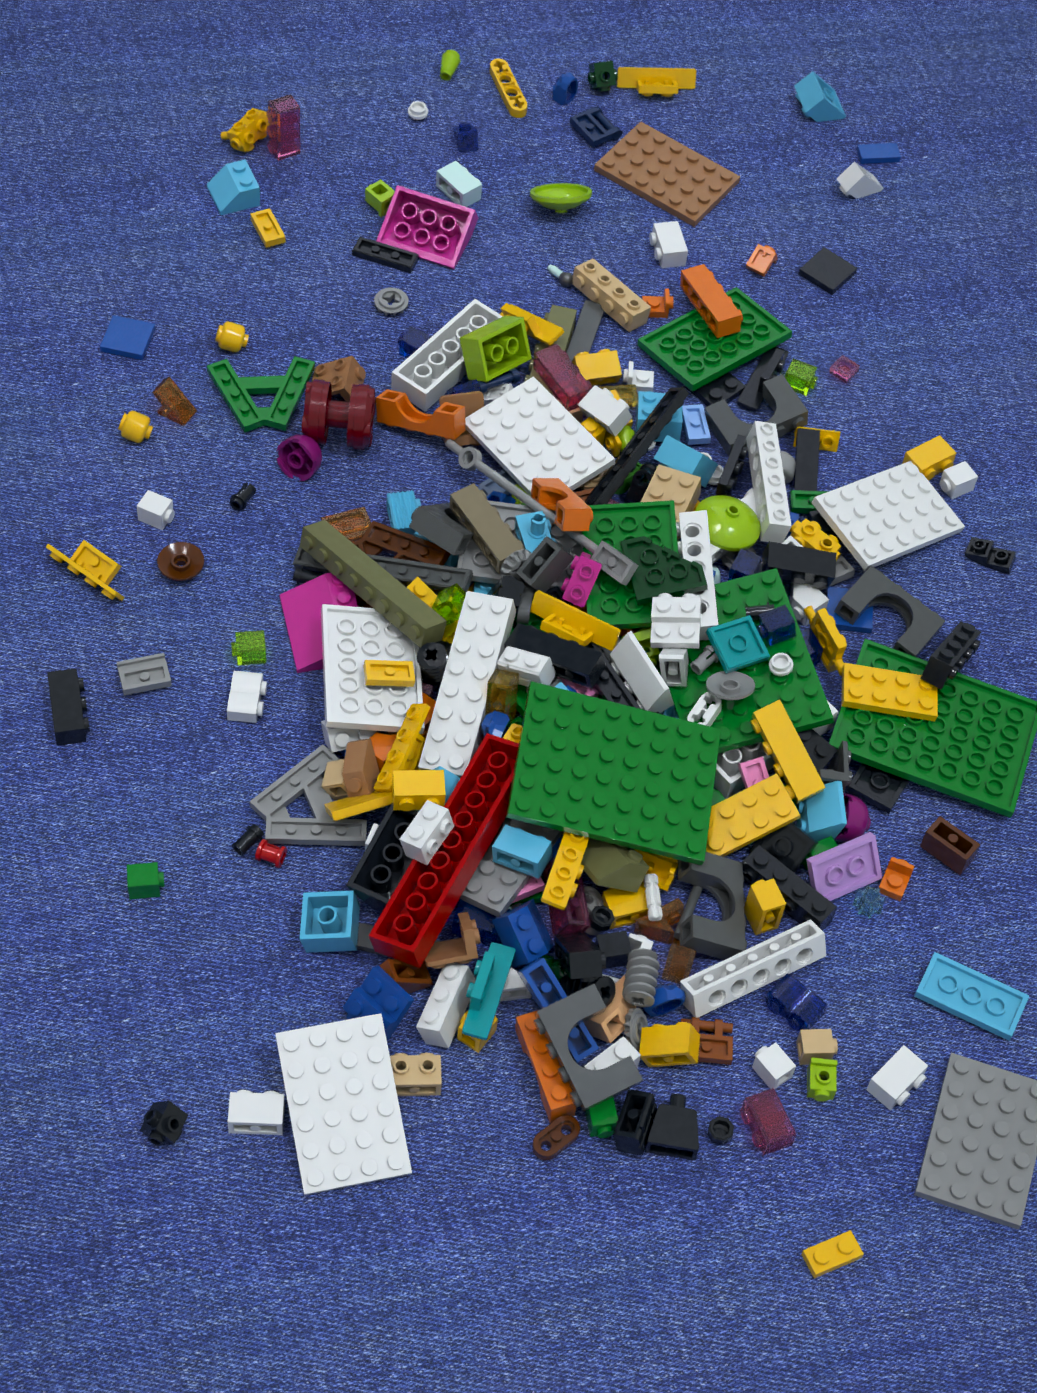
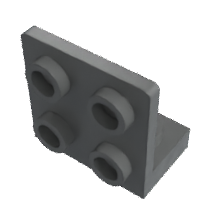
M847 741L841 742L837 749L838 751L834 754L828 765V769H820L818 772L823 784L842 781L843 793L846 786L850 785L852 781V771H849L851 751L848 750Z

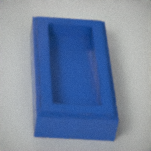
M897 143L861 144L857 146V153L861 164L900 162L901 155Z

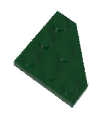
M645 536L621 541L623 554L639 565L630 579L637 605L652 602V597H658L662 593H668L672 597H677L687 593L708 590L701 564L695 561L690 562L682 558L681 554L665 546L662 548L652 543V540Z

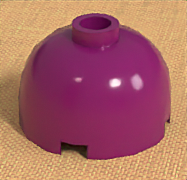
M293 435L282 441L277 447V451L279 450L277 463L281 470L291 479H293L294 475L300 478L299 481H305L311 478L321 467L323 457L321 448L313 438L307 435Z
M843 793L847 824L834 840L845 843L862 836L869 829L871 820L868 808L860 798Z

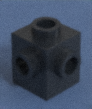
M171 1101L153 1102L150 1110L144 1116V1122L140 1131L154 1145L175 1144L182 1134V1128L188 1114Z

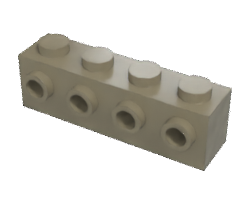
M475 483L450 494L451 511L463 527L474 533L472 539L496 572L500 574L504 560L513 552L525 549L523 543L519 539L516 540L508 523L502 521L497 508L490 505L485 492L479 490Z

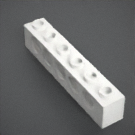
M754 421L746 442L756 512L761 526L760 540L783 543L792 526L777 427L775 423Z
M707 510L679 513L680 522H676L677 536H681V541H677L678 553L683 555L684 559L690 562L695 561L702 565L708 590L691 594L701 597V613L703 614H701L700 640H709L706 631L708 628L718 625Z
M810 919L681 980L680 987L685 991L686 996L683 1005L694 1017H700L825 957V933Z

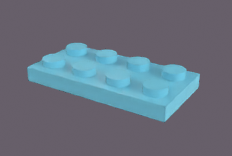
M934 952L914 997L1010 1041L1029 995Z

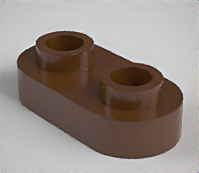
M563 1115L549 1124L534 1137L532 1150L535 1156L541 1160H551L578 1139L580 1132L579 1122L572 1116ZM567 1129L570 1131V1134L565 1135L561 1131ZM548 1145L550 1150L545 1151L541 1146Z

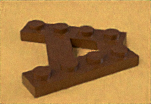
M372 521L360 540L352 542L365 554L378 555L385 551L395 555L393 558L443 566L451 555L435 543L376 521ZM355 593L358 607L373 608Z

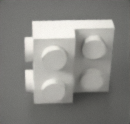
M668 593L652 597L651 648H699L702 612L701 597H696L691 593L684 594L682 597H672Z

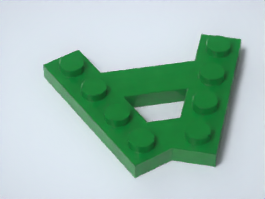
M294 356L286 375L238 377L227 359L207 365L209 376L244 433L264 425L286 431L305 391L306 383L309 382L315 369V361ZM277 393L271 407L257 408L249 395Z

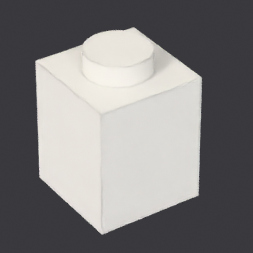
M964 461L943 470L939 485L943 492L947 493L952 500L973 491L978 476L968 463Z
M148 490L137 505L138 520L163 530L166 524L171 523L174 518L173 500Z
M777 1043L770 1047L763 1046L755 1053L752 1068L772 1091L792 1078L796 1065Z

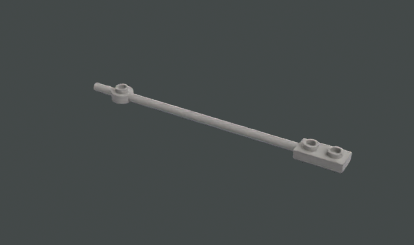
M452 439L446 441L445 446L459 456L458 461L462 468L469 471L479 470L535 512L543 511L546 519H549L550 523L560 529L554 524V513L483 463L482 454L478 449L470 446L463 448ZM563 531L593 553L591 559L601 563V569L621 584L625 586L628 584L639 565L605 541H601L598 546L579 531Z

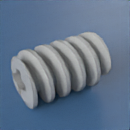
M637 948L628 955L622 995L625 1001L637 1007H650L655 1002L656 979L659 975L657 970H659L660 963L656 960L658 957L656 952L650 949Z

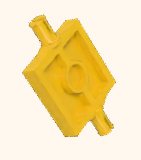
M812 606L806 607L803 612L806 614L810 624L808 632L810 641L828 673L837 670L839 675L842 676V667L844 665L842 656L847 647L845 637L839 633L834 618L828 614L826 608L817 610L815 613Z

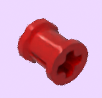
M262 839L256 850L255 860L260 861L262 859L280 868L285 860L287 847L282 846L280 848L268 843V840Z

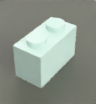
M457 161L437 170L436 186L455 204L468 207L481 200V182Z

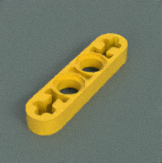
M500 58L493 59L490 63V75L509 114L515 118L524 117L527 114V101L508 63ZM501 80H508V81H510V82H509V83H503V82H501ZM514 93L516 96H508L507 94Z

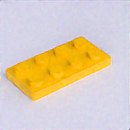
M844 663L842 667L841 706L935 722L938 717V688L920 679L922 675Z
M777 773L711 806L706 852L725 857L801 818Z

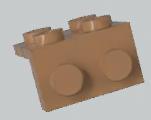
M353 356L316 366L312 381L319 379L331 382L332 395L340 393L346 402H350L352 385L363 384L366 372Z
M481 391L444 395L439 398V407L445 402L465 406L466 418L484 407V395ZM467 430L453 440L461 447L470 444L474 446L480 445ZM442 437L444 443L446 444L447 439Z
M468 912L458 913L462 938L435 942L425 958L427 967L439 969L449 963L465 964L478 958L476 944L481 943L475 919L470 920Z

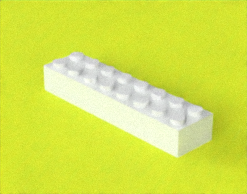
M471 591L466 592L419 761V770H433L441 766L461 778L480 746L483 738L481 724L485 716L490 712L500 675L497 662L505 650L504 644L510 636L516 615L513 599Z

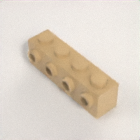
M592 258L575 267L572 277L573 285L591 301L599 303L604 312L628 332L647 323L651 306L595 259Z
M427 1052L420 1055L396 1053L390 1056L397 1096L441 1095V1055Z

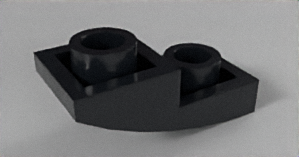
M971 537L965 551V556L984 567L1009 574L1016 559V552L994 548V541Z

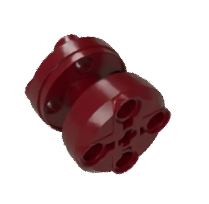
M319 379L307 382L302 418L303 435L313 438L318 445H326L329 427L347 429V447L359 450L371 447L376 407L375 388H372L369 384H353L350 402L331 400V382Z

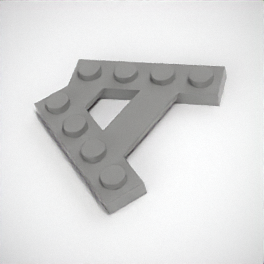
M322 744L250 801V807L266 821L265 839L268 840V843L365 846L367 820L341 819L335 821L326 812L324 804L333 801L330 795L321 787L322 778L325 774L327 762L336 761L339 758L325 745ZM304 793L314 818H290L286 806Z

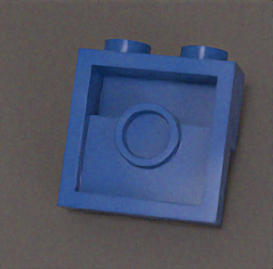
M378 965L371 969L361 987L353 990L343 1009L347 1012V1019L381 1013L386 1040H388L414 1002V999Z

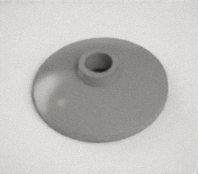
M721 671L707 679L706 688L715 697L725 700H739L750 696L754 692L755 682L750 676L741 672L733 671L726 674L725 671Z

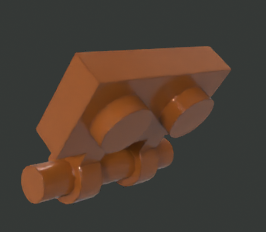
M691 1017V1019L681 1018L680 1022L691 1023L698 1033L700 1030L711 1031L714 1034H700L698 1062L732 1064L733 1037L723 1036V1033H732L733 1023L723 1022L722 1019L705 1021L700 1020L699 1017Z

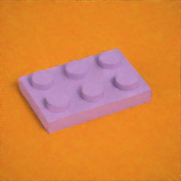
M871 832L806 859L811 886L829 901L882 879L876 836Z

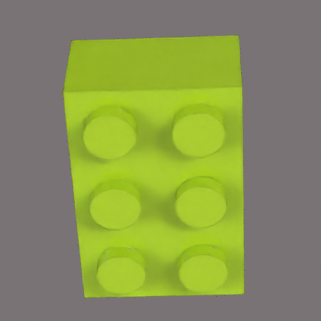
M503 316L460 337L468 380L487 382L532 359L524 317Z

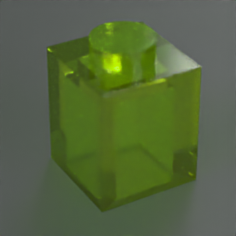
M793 358L786 371L785 378L795 392L807 396L810 388L814 389L817 384L818 377L815 376L817 367Z
M457 583L440 591L432 606V609L447 621L446 626L459 620L466 593Z
M264 630L235 632L236 642H231L232 656H237V665L265 664Z

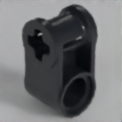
M645 463L635 472L626 495V502H641L657 467L655 465Z

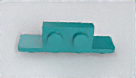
M492 942L488 952L485 951L483 960H477L474 975L477 978L475 983L470 982L466 997L470 998V1005L462 1029L464 1035L482 1040L488 1039L515 956V948Z

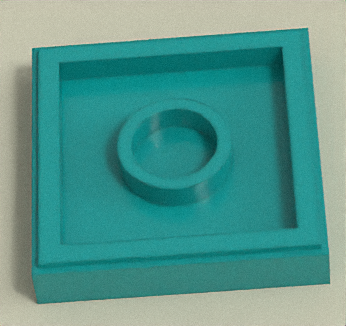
M750 615L708 628L706 631L726 674L770 658V654Z

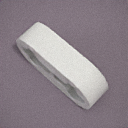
M709 692L704 693L690 711L687 720L698 722L703 716V723L699 722L698 724L711 727L722 710L721 698L715 697ZM712 701H714L715 704H711L707 709V703L710 704L712 703Z

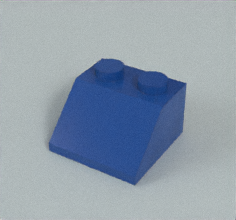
M533 899L492 920L502 944L516 949L512 962L513 967L528 964L547 954L554 946Z

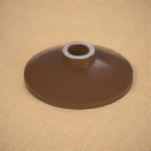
M175 542L167 545L160 551L157 558L158 569L165 577L171 580H189L202 571L204 555L197 546L191 543Z

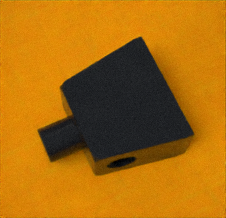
M672 1094L669 1105L659 1104L645 1147L646 1153L695 1161L699 1150L697 1111L685 1108L686 1097L684 1095Z

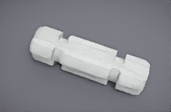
M654 873L646 874L644 877L648 919L652 922L662 920L663 916L660 906L661 898L658 876Z

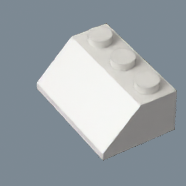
M628 632L609 654L612 660L610 664L618 676L621 675L624 685L634 695L641 709L661 713L674 705L669 687L633 632Z

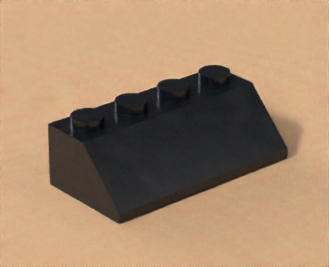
M393 802L346 884V887L351 891L354 890L355 894L368 906L380 912L384 910L413 860L405 855L399 839L418 814V811L393 810Z

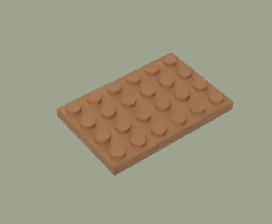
M641 121L594 165L595 172L693 227L740 182L739 175Z

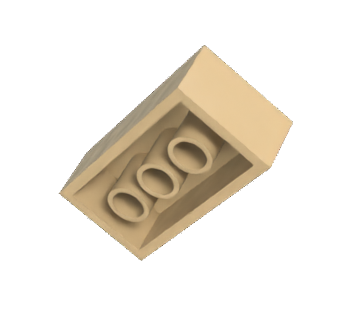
M658 464L641 502L674 500L676 522H680L679 513L693 511L701 494V477Z

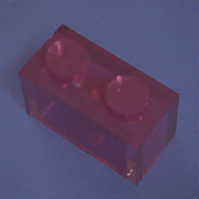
M772 1088L746 1097L740 1110L741 1117L746 1125L749 1124L752 1130L754 1145L757 1148L760 1147L763 1155L793 1145L797 1134L775 1089Z

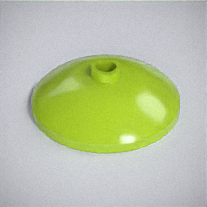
M572 183L544 184L530 190V197L535 202L545 208L554 209L556 213H566L568 209L582 205L592 196L591 188Z
M715 495L703 499L698 504L695 511L707 510L710 543L727 551H742L752 547L757 542L761 533L760 521L756 513L743 501L731 496Z

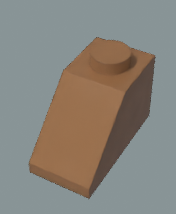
M370 738L347 743L342 770L348 798L369 795L375 791L374 785L380 773Z

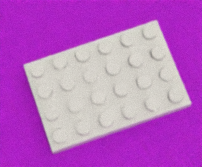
M534 376L465 418L466 430L530 497L533 478H559L573 491L615 465V458Z
M911 461L816 496L811 502L864 571L870 566L876 567L958 534L965 527L927 478L919 472L918 467Z
M322 604L321 627L325 727L398 732L412 704H423L421 667L417 662L419 646L374 608ZM364 661H413L414 687L365 685ZM424 723L421 727L419 734H423L424 732Z
M382 1014L275 1033L304 1195L412 1174Z

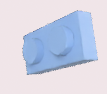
M703 404L683 405L682 418L688 445L710 444L711 436Z

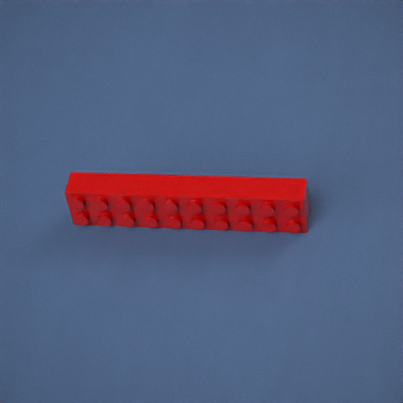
M488 733L485 735L444 805L445 808L449 809L454 823L453 829L428 865L414 859L412 860L368 935L375 952L418 968L421 967L506 818L519 743Z

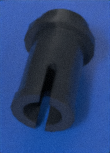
M247 482L244 483L237 494H233L230 497V506L237 511L245 509L249 499L256 493L255 487L250 483L249 485Z
M301 566V568L296 567L293 581H296L297 584L306 583L324 573L306 570L304 566Z
M767 602V605L745 606L746 616L750 615L753 621L763 619L771 621V619L776 618L774 604H769V602Z
M255 824L247 826L246 832L232 844V847L239 855L244 856L257 841L260 842L264 833Z

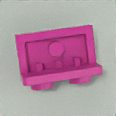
M582 552L580 557L575 555L570 569L574 570L571 578H565L561 590L564 591L562 599L580 607L585 606L602 567L601 563L590 559L591 555Z

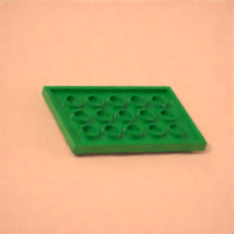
M735 287L726 292V294L731 297L735 307L742 312L743 321L741 322L740 332L717 338L699 312L694 309L639 338L637 346L693 392L792 338V330Z
M674 500L588 505L593 511V521L590 523L589 531H582V534L598 546L601 541H605L623 554L621 541L645 536L651 539L652 543L662 548L665 546L678 553ZM583 547V552L590 554L592 557L593 553ZM601 569L586 601L587 613L619 629L651 627L652 602L637 605L631 580L625 586Z

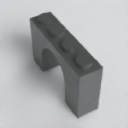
M783 374L763 382L762 396L774 412V415L765 422L776 424L778 438L795 430L797 427L807 425L808 410ZM725 399L705 407L708 427L729 457L737 436L747 437L753 424L738 419Z
M450 502L419 506L411 515L412 521L409 525L411 529L452 555L464 554L474 533L463 527L451 511Z
M870 566L841 598L834 611L853 625L871 606L884 605L895 609L905 621L906 632L896 642L893 649L914 657H918L945 623V620L938 613L926 607L919 599L914 598L900 585L895 584L873 566Z
M708 852L705 854V861L702 865L678 860V880L703 887L711 892L719 902L722 911L721 921H715L694 914L679 925L680 948L723 960L746 950L742 862Z
M595 984L538 1010L535 1015L537 1019L534 1020L539 1034H545L549 1042L546 1044V1048L552 1059L557 1058L560 1068H558V1072L564 1083L568 1082L573 1091L570 1093V1097L575 1107H581L583 1112L641 1084L643 1081L631 1056L604 1069L589 1070L577 1064L570 1055L568 1036L572 1029L580 1023L603 1013L606 1009Z

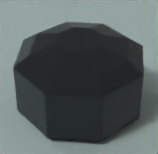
M604 905L595 906L588 916L590 927L598 932L608 931L615 920L612 910Z
M718 1116L710 1121L707 1135L712 1143L724 1145L731 1141L734 1126L728 1118Z

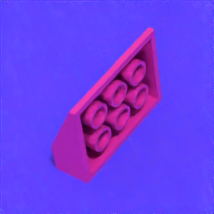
M397 185L376 241L419 254L420 259L455 269L472 237L478 216L474 209Z
M325 573L279 595L297 673L323 669L322 604L358 607L354 591L332 573Z

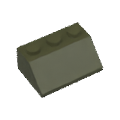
M589 838L581 861V865H584L583 870L596 885L636 893L649 869L647 863L642 859L643 856L634 849Z

